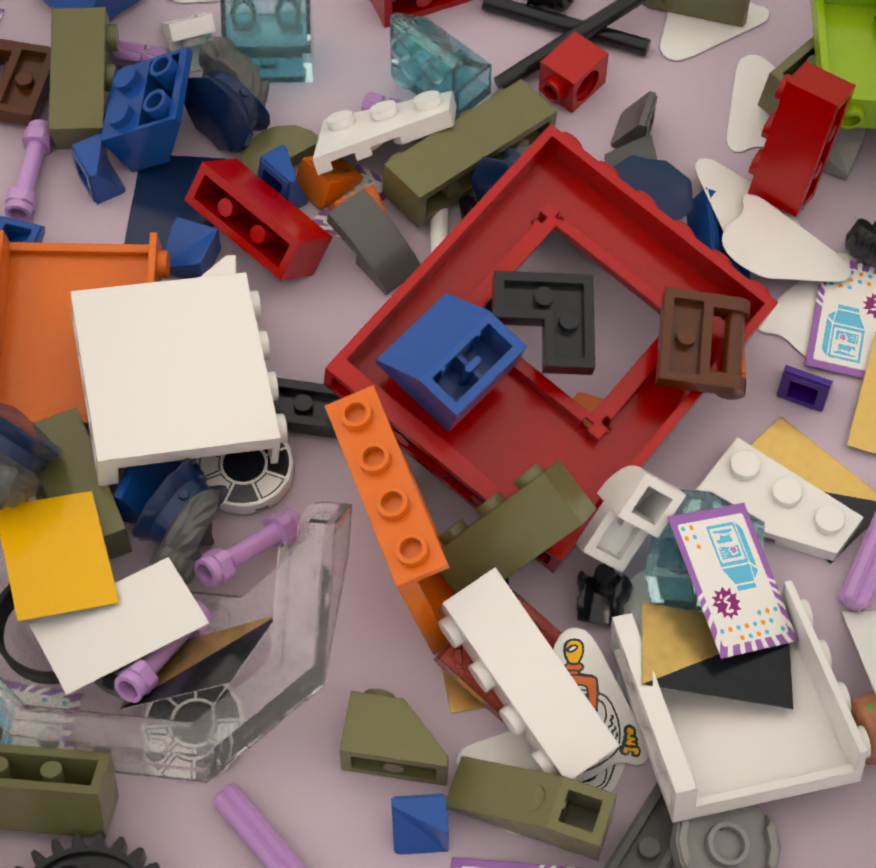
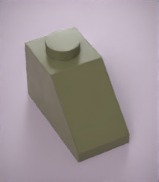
M368 689L364 693L351 691L339 750L341 769L343 771L447 786L449 756L405 699L396 698L391 692L382 689Z

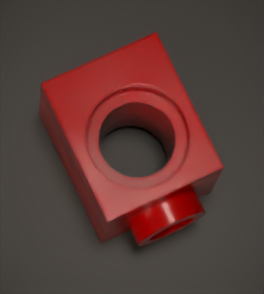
M574 31L540 61L538 90L550 102L559 104L573 113L606 83L609 53Z

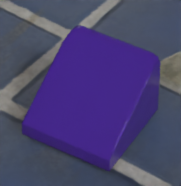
M786 365L776 396L823 412L833 381Z

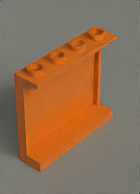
M0 230L1 403L17 408L33 423L78 408L85 428L89 429L72 324L70 291L160 282L162 279H169L170 252L169 250L162 249L157 232H150L149 244L10 242L4 230Z
M374 385L325 405V409L396 587L434 655L445 650L450 644L438 625V621L443 618L439 613V609L443 602L456 593L440 574L441 571L450 568L441 548L443 544L437 538L439 533L407 457L404 458L378 394Z

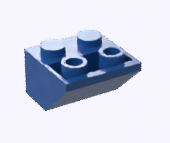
M189 47L115 70L100 142L132 172L170 161L181 124L193 52Z
M445 293L375 363L449 433L518 364L527 346L489 310Z

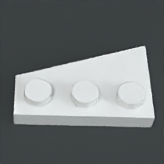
M436 90L422 92L415 96L414 99L396 103L393 100H386L376 103L368 110L352 113L351 110H341L331 114L327 119L323 120L313 155L317 174L320 175L333 170L331 161L350 154H354L357 161L373 156L372 151L379 148L386 141L393 140V143L403 145L453 127L457 108L453 92L439 93Z
M738 437L683 505L681 514L745 503L757 535L772 539L775 545L833 562L858 530L864 518Z

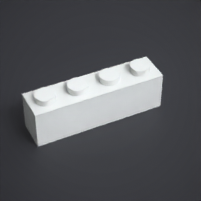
M496 567L442 603L439 613L443 618L438 621L442 633L454 648L462 645L473 661L468 666L473 678L484 692L487 693L491 689L495 692L504 705L499 710V713L506 726L516 737L524 734L535 750L530 755V759L538 771L574 779L620 746Z

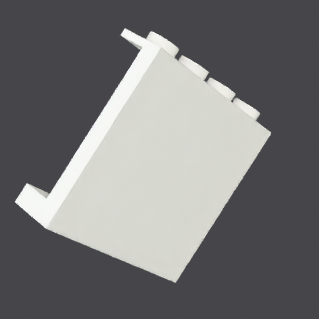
M246 272L70 291L72 324L98 486L119 484L118 468L185 460L187 458L194 459L268 449L270 463H278L280 444L287 443L288 441L287 424L284 413L276 414L273 401H278L279 399L277 377L275 371L267 372L265 360L270 359L269 339L266 330L258 331L256 319H261L260 297L257 290L250 291Z
M792 580L784 581L782 600L799 640L790 643L793 710L660 688L654 670L653 686L642 685V630H638L632 613L612 617L610 650L672 823L861 781L866 758L871 756V744L865 728L862 725L857 726L853 719L848 689L843 682H837L831 669L832 658L829 647L824 639L818 640L813 629V614L810 604L805 598L800 599Z

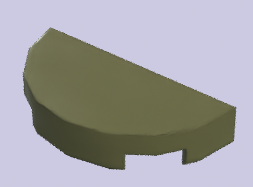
M296 125L275 126L263 130L253 137L248 147L244 149L241 163L258 175L260 156L281 145H285L288 149L292 166L301 163L302 158L314 155L319 136L309 129Z

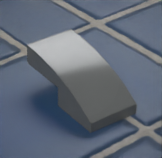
M364 188L328 212L327 223L357 254L356 264L385 295L403 284L421 265L402 234Z

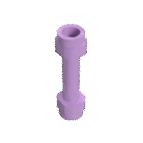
M40 119L30 121L25 129L22 140L26 152L16 187L8 189L5 199V215L9 218L25 222L31 220L32 215L35 213L38 202L34 192L43 156L52 151L54 143L49 132V122Z
M289 508L281 512H275L264 519V528L228 549L213 548L204 553L194 564L198 580L208 588H212L217 584H223L236 575V567L271 546L286 547L296 541L304 530L300 516Z
M196 600L210 623L212 617L209 609L202 602ZM208 624L143 656L142 659H137L124 666L119 671L118 677L114 680V687L117 693L126 701L132 703L139 702L158 684L159 679L156 674L189 638L201 636L208 628Z

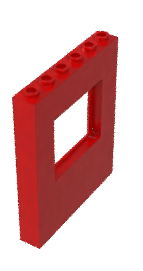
M552 124L543 131L325 367L323 384L339 398H344L374 385L399 447L474 509L498 491L501 492L504 498L514 493L518 488L513 481L536 463H539L542 469L545 470L559 459L598 510L603 500L597 492L614 473L624 467L635 465L642 468L706 392L655 386L659 336L592 414L521 357L518 364L448 433L375 363L445 293L483 308L492 298V277L494 271H517L554 230L660 315L662 294L665 287L736 296L749 300L751 302L750 319L745 322L743 347L764 324L778 304L763 284L756 280L748 279L733 267L725 254L708 248L695 237L688 225L682 221L670 218L657 207L656 202L651 196L643 191L633 189L620 178L613 166L607 162L595 159L583 149L576 137L568 132H561ZM713 316L710 371L722 372L725 320L718 316ZM584 419L592 424L590 428L585 426L583 423ZM597 510L581 526L535 559L554 573L577 546L576 542Z

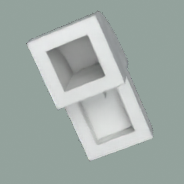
M631 465L624 467L614 473L597 492L603 503L583 531L576 545L582 552L623 573L647 535L650 534L656 538L660 536L669 522L667 517L674 515L686 494L639 466Z

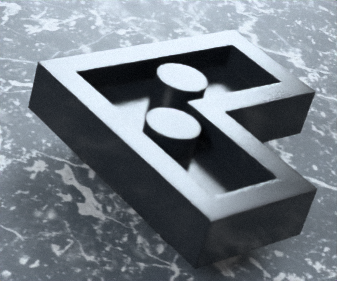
M494 271L492 277V313L504 325L542 327V373L592 375L595 370L594 275Z

